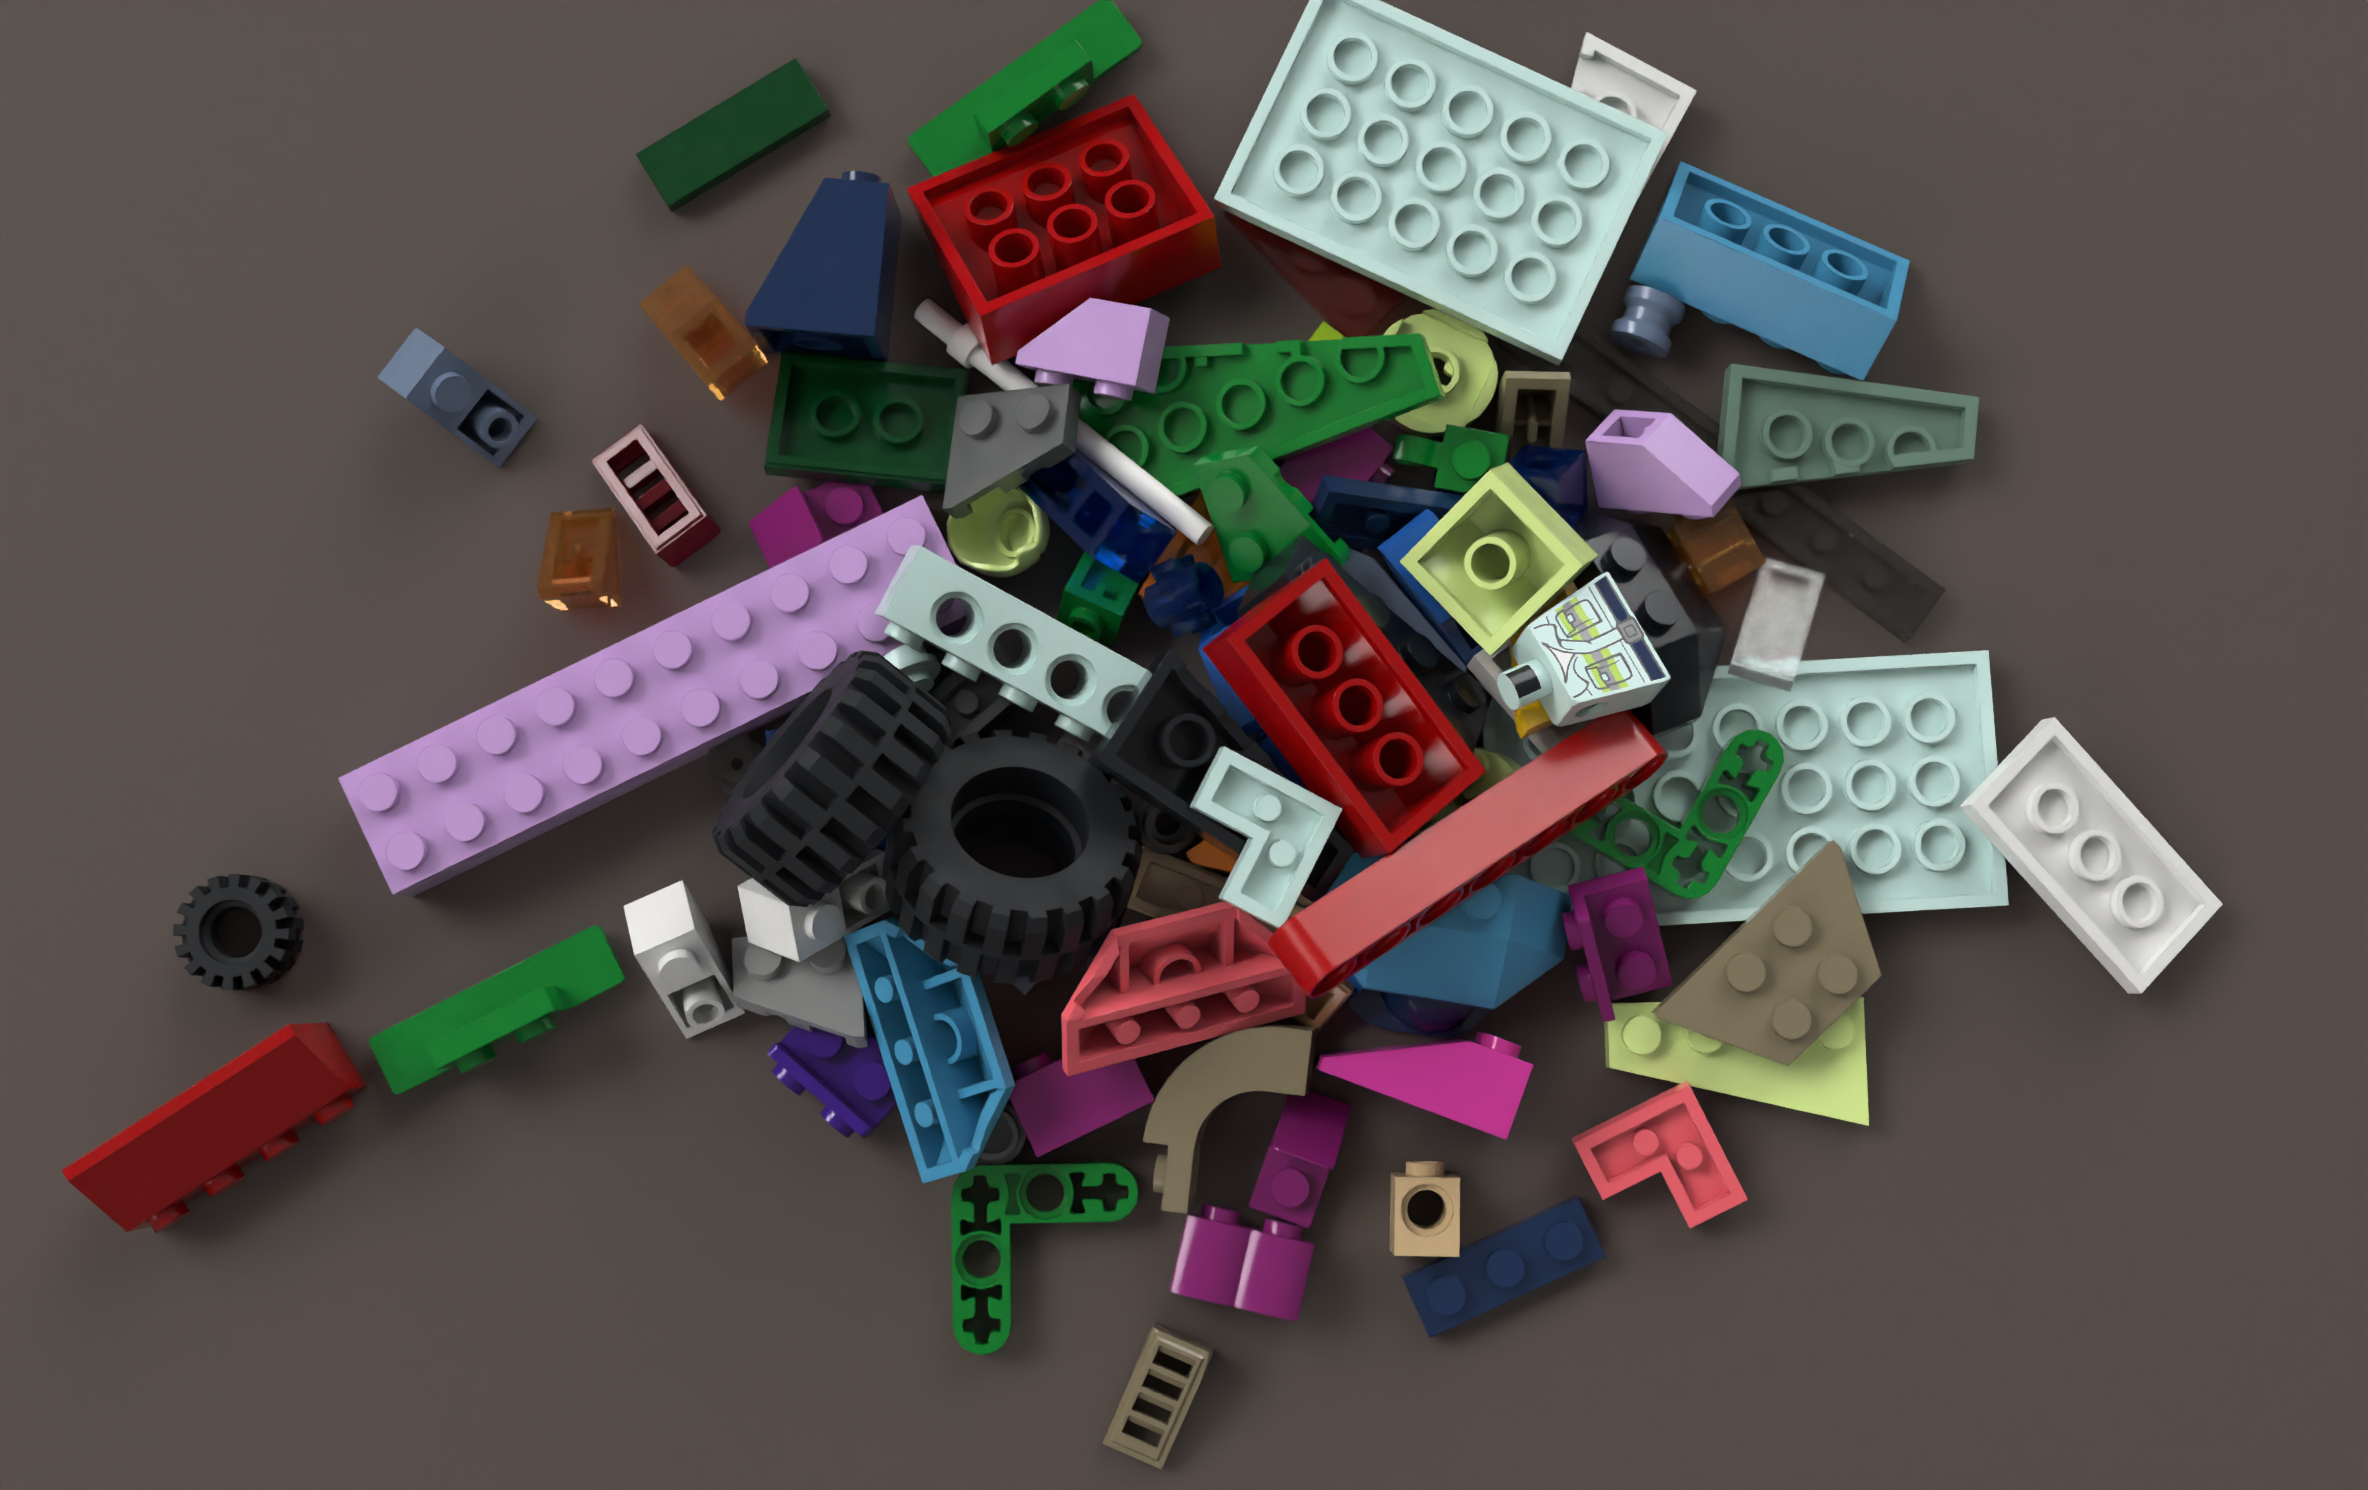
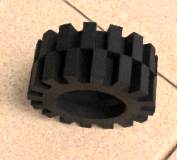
M229 874L226 877L215 876L207 879L209 885L196 886L188 893L194 899L191 903H181L177 911L178 914L184 915L183 924H173V936H182L183 945L175 946V950L179 958H187L190 962L184 968L191 976L203 977L201 983L209 987H221L222 990L258 989L262 984H272L279 980L280 976L278 973L280 971H289L296 961L290 957L293 951H301L304 940L296 939L298 929H304L303 918H295L293 910L299 908L294 898H288L283 895L286 889L278 883L267 882V878ZM237 907H244L251 910L258 917L262 928V935L258 946L253 952L244 957L237 958L227 954L221 948L217 939V927L221 918L228 911Z

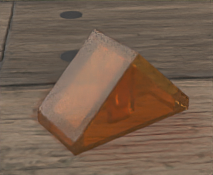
M614 508L551 512L537 585L540 600L558 610L622 606L617 521Z

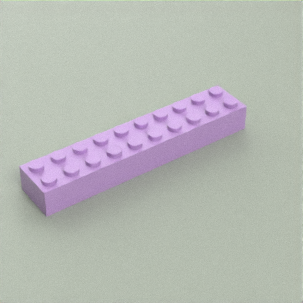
M923 495L339 777L338 780L392 895L414 897L790 714L802 700L806 699L813 688L832 672L834 667L841 661H846L854 652H859L860 650L877 652L884 657L890 651L903 646V643L884 633L889 622L874 613L911 545H920L957 565ZM951 598L939 606L936 613V623L940 631L946 636L960 631L966 623V610L959 600ZM924 641L922 645L927 647L931 644Z

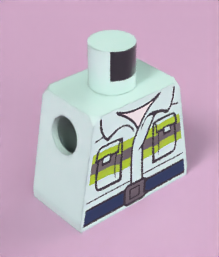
M1606 572L1542 614L1524 629L1512 647L1513 656L1518 666L1500 673L1497 677V685L1503 701L1510 709L1518 710L1539 700L1551 722L1556 726L1563 727L1644 706L1656 697L1671 679V676L1610 573Z

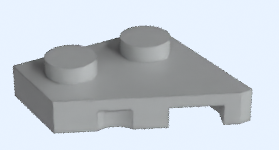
M747 937L732 938L733 997L739 1008L763 1016L777 1015L784 1018L789 1025L810 1032L815 1027L845 1037L848 1045L857 1048L868 1047L866 1005L844 937L801 962L748 943Z

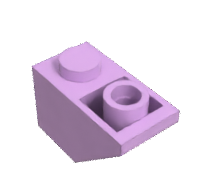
M1089 298L1019 349L1015 364L1035 371L1034 382L1046 386L1071 384L1073 386L1074 379L1094 382V394L1114 399L1131 401L1133 390L1155 394L1170 318L1151 308Z
M1614 409L1585 440L1598 506L1601 508L1623 509L1631 514H1646L1649 512L1679 514L1693 520L1707 517L1714 518L1742 485L1740 473L1672 413Z

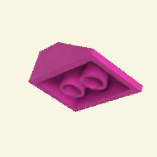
M1478 1032L1474 1042L1463 1039H1450L1317 1054L1314 1067L1322 1072L1507 1140L1534 1064L1518 1059L1522 1046L1487 1033Z

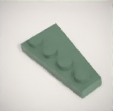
M1731 363L1725 369L1717 454L1740 473L1742 485L1738 490L1966 464L1973 460L1975 455L1979 397Z

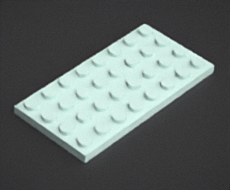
M1989 650L1716 666L1701 717L1694 723L1655 738L1668 753V758L1651 777L1623 796L1677 828L1720 751L1731 737L1746 730L1759 729L1770 733L1776 738L1783 750L1784 763L1778 778L1719 881L1708 894L1695 899H1679L1649 883L1659 926L1746 921L1819 849L1832 840L1841 848L1862 914L2009 905L2005 857L1960 808L1961 804L1998 766ZM1478 680V682L1480 683V685L1482 686V688H1484V689L1487 691V689H1486V688L1481 684V682ZM1492 697L1480 732L1481 748L1505 754L1522 768L1542 755V753L1528 737L1520 738L1516 731V723ZM1757 743L1748 749L1738 748L1736 755L1744 761L1736 779L1731 781L1722 773L1718 783L1737 788L1750 800L1753 790L1744 789L1741 786L1750 772L1757 769L1766 770L1767 763L1760 759V753L1763 748ZM1714 796L1704 805L1702 811L1703 820L1709 829L1717 833H1726L1735 826L1737 810L1729 799L1722 796ZM1610 804L1607 806L1606 813H1597L1590 818L1599 823L1590 832L1593 837L1600 840L1604 824L1618 811V808ZM1635 819L1622 821L1617 826L1614 834L1617 848L1623 854L1629 856L1642 854L1647 849L1650 841L1646 826ZM1692 829L1689 830L1686 839L1699 842L1688 859L1681 860L1675 858L1672 864L1680 872L1677 883L1681 887H1684L1690 881H1702L1704 874L1699 872L1696 867L1704 850L1711 849L1718 856L1722 849L1721 845L1703 841ZM1565 834L1508 873L1520 875L1569 894L1567 885L1623 872L1626 869Z

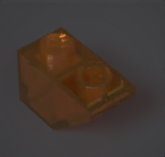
M687 264L639 303V306L719 401L724 399L768 362L757 344Z

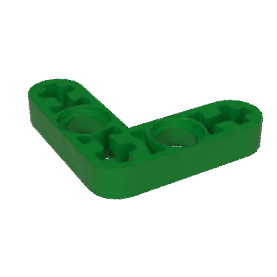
M1759 729L1746 730L1731 737L1720 751L1677 828L1622 796L1612 803L1613 806L1618 808V811L1604 824L1600 840L1590 834L1599 824L1590 818L1566 835L1626 870L1643 866L1648 883L1679 899L1700 898L1708 894L1719 881L1778 778L1784 763L1783 750L1776 738L1770 733ZM1757 743L1763 748L1760 753V759L1767 763L1765 771L1757 769L1747 775L1741 788L1753 790V795L1748 800L1737 788L1719 784L1718 780L1722 773L1729 781L1736 779L1744 763L1743 759L1736 755L1738 748L1748 749ZM1714 796H1722L1729 799L1737 810L1735 826L1726 833L1712 831L1703 820L1702 811L1704 805ZM1607 807L1598 813H1606ZM1626 819L1640 821L1649 832L1650 841L1648 847L1638 856L1623 854L1615 844L1614 834L1616 828ZM1692 829L1703 841L1721 845L1722 849L1718 856L1711 849L1704 850L1696 867L1699 872L1704 874L1702 881H1690L1684 887H1681L1677 883L1680 872L1672 864L1675 858L1684 860L1693 854L1699 842L1686 839V835Z
M1112 1161L977 1164L973 1169L959 1174L953 1184L951 1194L952 1318L954 1335L962 1348L970 1353L979 1355L993 1353L1004 1345L1011 1333L1013 1323L1012 1224L1112 1222L1121 1220L1131 1213L1137 1203L1139 1193L1137 1178L1128 1167ZM1083 1172L1085 1174L1082 1186H1099L1103 1182L1104 1174H1116L1117 1184L1128 1186L1129 1195L1118 1198L1116 1208L1111 1210L1104 1208L1103 1198L1083 1197L1082 1203L1085 1211H1072L1071 1206L1074 1200L1075 1187L1070 1173ZM978 1175L987 1176L989 1187L999 1188V1198L990 1200L988 1203L987 1223L1000 1219L1001 1232L987 1228L975 1229L967 1233L963 1232V1220L972 1223L976 1221L975 1200L964 1198V1188L972 1187ZM1037 1175H1053L1063 1185L1064 1199L1060 1206L1054 1210H1039L1028 1199V1184ZM974 1241H989L1000 1252V1266L990 1276H976L969 1272L965 1266V1250ZM1000 1284L1002 1286V1297L995 1294L988 1296V1313L991 1318L1000 1319L1001 1328L993 1329L987 1341L978 1340L977 1331L965 1326V1319L973 1318L977 1312V1294L965 1298L963 1295V1285L976 1289H986Z

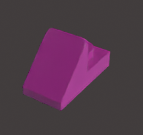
M827 481L804 493L798 486L791 488L751 519L748 524L769 567L772 568L884 514L871 485Z
M1312 1091L1306 1096L1287 1094L1248 1207L1309 1229L1329 1171L1333 1170L1336 1164L1351 1105Z

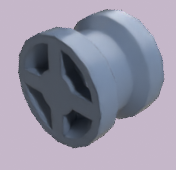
M1629 285L1623 297L1626 309L1621 318L1614 320L1608 335L1619 345L1636 353L1654 358H1666L1672 345L1669 338L1672 326L1682 321L1686 307L1678 299L1657 289L1642 285Z

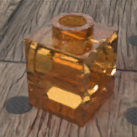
M1731 498L1714 518L1707 517L1693 520L1679 514H1672L1678 524L1667 531L1666 535L1706 598L1750 575L1767 563Z

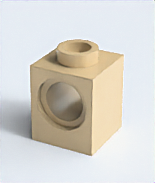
M1406 1161V1173L1390 1172V1251L1394 1256L1460 1257V1177L1454 1173H1444L1445 1162ZM1422 1190L1436 1192L1442 1203L1439 1217L1427 1225L1413 1223L1407 1213L1409 1200L1414 1194Z

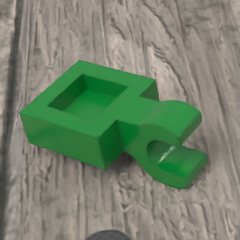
M1446 424L1443 443L1411 435L1397 434L1393 460L1402 465L1437 470L1434 486L1436 490L1465 495L1490 469L1506 463L1511 437L1507 434Z

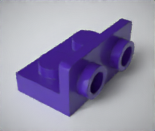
M793 1026L780 1042L775 1043L767 1052L777 1062L771 1072L797 1095L801 1096L807 1089L826 1106L820 1112V1115L845 1137L849 1138L854 1132H857L863 1138L870 1136L897 1105L876 1037L867 1030L868 1047L857 1048L848 1045L845 1037L815 1027L810 1032Z

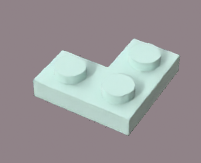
M1225 746L1219 748L1190 805V808L1248 838L1218 898L1276 929L1287 921L1342 811V808Z

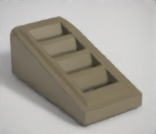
M1154 1322L1102 1444L1162 1470L1212 1357L1213 1348ZM1157 1351L1190 1364L1191 1367L1187 1376L1154 1362ZM1147 1374L1181 1388L1177 1399L1143 1385ZM1139 1397L1171 1411L1168 1421L1164 1422L1133 1408L1136 1398ZM1129 1420L1160 1434L1161 1437L1157 1446L1122 1432L1126 1421Z

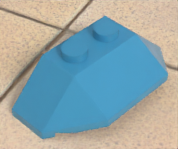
M1353 853L1328 893L1388 854L1361 859L1358 853ZM1506 873L1353 976L1363 989L1493 1011L1564 960L1567 935L1561 913L1571 911L1570 895L1520 875Z
M894 917L844 935L922 1184L973 1169L1015 1087L979 972H977L976 978L957 972L958 964L948 959H945L941 964L923 951L925 941L921 938L915 942L911 940L900 927L899 920Z

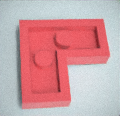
M1687 1081L1571 1138L1602 1200L1661 1172L1689 1228L1748 1200Z

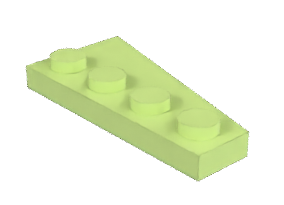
M1859 997L1789 1066L1716 1041L1680 1026L1658 1020L1651 1012L1661 1002L1612 1003L1616 1020L1604 1023L1606 1067L1679 1084L1687 1081L1692 1087L1869 1126L1864 997Z

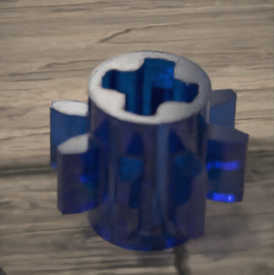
M1189 554L1180 559L1172 557L1150 569L1156 583L1145 588L1144 605L1150 619L1162 629L1172 628L1174 637L1179 638L1189 632L1194 635L1218 623L1211 610L1222 603L1224 589L1219 575L1209 564L1205 562L1196 563L1194 556Z

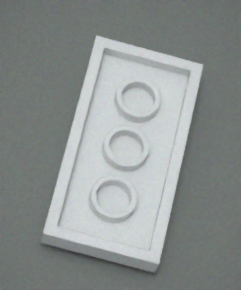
M2055 717L2042 719L1960 806L1962 811L2128 994H2142L2223 905Z

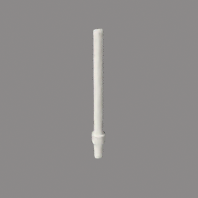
M931 299L923 301L915 311L914 318L946 343L947 353L965 368H977L1004 391L1040 387L1007 360L992 365L969 324L962 325ZM1079 418L1076 449L1196 545H1201L1210 536L1214 528L1213 524Z

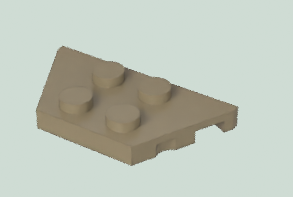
M1834 840L1828 841L1651 1013L1658 1020L1680 1026L1783 1065L1789 1066L1882 976L1840 846Z

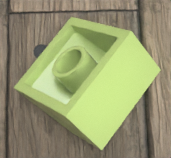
M1507 462L1490 469L1399 562L1468 634L1492 656L1549 605L1599 555Z

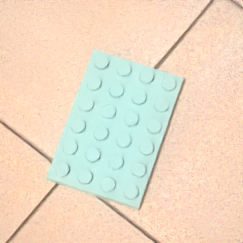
M1309 0L1214 197L1213 206L1559 366L1668 133L1383 1Z

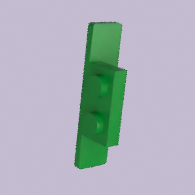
M1098 0L908 137L909 147L933 178L1005 148L1007 145L1009 147L1016 146L1032 135L1042 120L1058 109L1065 110L1076 104L1088 93L1092 84L1140 51L1142 40L1112 0Z
M593 925L372 1036L369 1044L392 1092L397 1095L403 1094L455 1067H458L461 1074H465L497 1058L493 1048L515 1037L519 1044L522 1045L556 1028L552 1021L554 1017L624 983L626 974L604 929L601 926Z

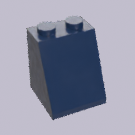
M847 171L842 174V179H823L746 311L745 326L763 353L781 354L782 351L888 361L902 216L890 184L881 182L880 176L863 171Z

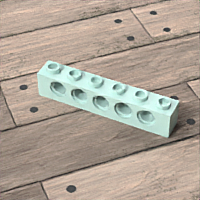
M920 545L910 546L874 613L889 622L884 631L886 635L916 651L920 650L924 641L946 652L941 663L942 665L974 682L977 681L981 672L1003 683L998 695L1030 712L1034 711L1038 702L1060 714L1054 725L1088 743L1093 733L1104 737L1112 724L1107 716L1109 700L1121 691H1126L1131 695L1147 669ZM955 598L964 605L967 619L964 627L958 633L946 636L937 626L936 613L944 601ZM1013 629L1022 639L1023 651L1015 663L1009 666H1002L994 656V643L1002 632ZM1069 660L1078 670V683L1075 689L1068 695L1058 696L1051 687V673L1059 663ZM1259 731L1248 737L1254 741Z

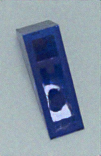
M1076 448L1073 455L1050 468H1042L1035 471L1028 481L1018 486L1089 556L1138 584L1177 533L1148 505Z

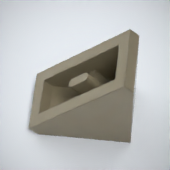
M1505 371L1496 388L1495 433L1510 435L1511 440L1506 463L1508 462L1530 485H1558L1571 383L1570 372Z

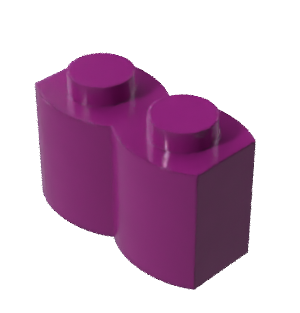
M1205 1203L1202 1204L1200 1215L1190 1212L1186 1214L1170 1281V1292L1272 1317L1298 1321L1315 1246L1312 1241L1301 1238L1302 1226L1266 1218L1263 1229L1238 1224L1239 1211Z

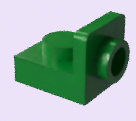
M1094 533L1064 589L1056 620L1107 647H1113L1119 636L1123 620L1148 573L1152 559Z

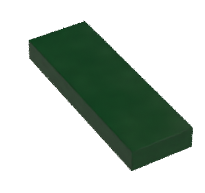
M795 58L638 152L636 156L666 205L673 212L831 117V114L800 62Z

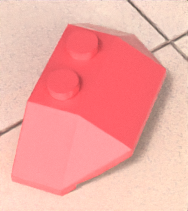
M1225 901L1111 929L1061 1014L1063 1071L1067 1076H1072L1304 1014L1306 994L1268 946V942L1275 932L1255 917Z

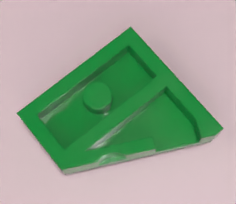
M1260 446L1206 455L1193 465L1233 583L1250 581L1255 572L1300 535H1304L1321 551L1332 556L1339 566H1342L1351 556L1348 545L1341 537L1333 543L1309 516L1308 513L1314 507L1297 488L1286 483L1281 476L1280 468Z

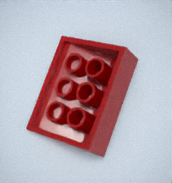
M1135 94L1031 136L1016 146H1007L906 188L909 199L966 321L992 365L1016 356L1019 349L1089 298L1135 305L1221 268L1215 216Z

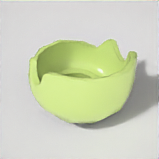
M1019 485L1005 493L997 487L970 503L973 513L968 516L955 519L949 515L946 522L949 549L960 564L983 575L1003 578L1018 575L1038 562L1040 555L1046 551L1050 537L1047 508L1035 492L1029 488Z

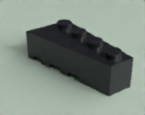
M1168 648L1157 654L1087 762L1237 861L1248 838L1190 808L1219 748L1225 746L1285 778V776L1271 762L1272 759L1257 742L1252 741L1226 713L1227 709L1209 690H1206L1185 667L1187 665L1171 648ZM1334 827L1297 899L1302 905L1309 906L1328 893L1354 852V849Z

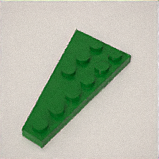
M1420 333L1342 337L1339 340L1320 341L1283 340L1276 341V343L1263 344L1226 343L1164 347L1155 394L1133 390L1131 401L1094 394V382L1077 379L1073 381V387L1082 394L1079 418L1181 500L1202 492L1193 465L1203 456L1260 446L1276 464L1446 398L1426 338ZM1075 448V453L1063 460L1087 532L1097 533L1154 511L1078 449Z

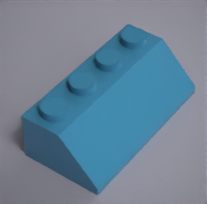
M1680 161L1640 250L1630 280L1667 293L1679 301L1699 309L1703 315L1720 324L1731 323L1752 332L1771 347L1791 349L1816 360L1823 369L1838 375L1848 374L1863 381L1897 321L1910 261Z

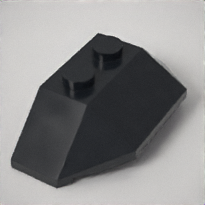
M1572 505L1556 510L1567 524L1599 555L1573 580L1577 589L1579 590L1599 575L1609 572L1671 676V679L1650 703L1630 710L1654 738L1696 722L1702 715L1727 631L1666 533L1659 526Z

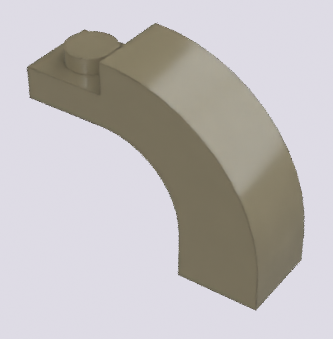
M1275 1023L1239 1030L1221 1036L1202 1046L1174 1070L1164 1083L1152 1105L1143 1142L1168 1145V1153H1159L1157 1156L1153 1177V1192L1163 1193L1162 1211L1187 1214L1195 1207L1204 1132L1211 1116L1226 1099L1250 1091H1266L1306 1096L1311 1092L1318 1027Z

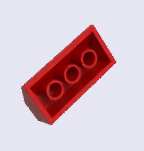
M1327 558L1319 561L1252 608L1202 648L1307 788L1315 795L1342 808L1335 824L1361 859L1390 854L1486 772L1485 768Z
M328 1022L288 1024L61 1171L70 1184L126 1232L152 1227L155 1233H159L188 1216L191 1211L186 1203L203 1192L207 1191L210 1198H213L241 1182L246 1177L241 1168L262 1155L265 1162H269L294 1148L301 1142L296 1132L313 1121L317 1120L319 1125L323 1127L351 1111L355 1107L351 1097L368 1086Z

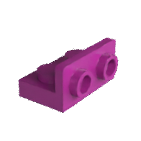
M1643 866L1567 885L1573 910L1561 913L1568 943L1571 951L1583 948L1587 961L1585 964L1575 966L1584 1004L1597 1001L1603 1023L1616 1020L1611 1003L1612 1000L1673 985L1648 879Z

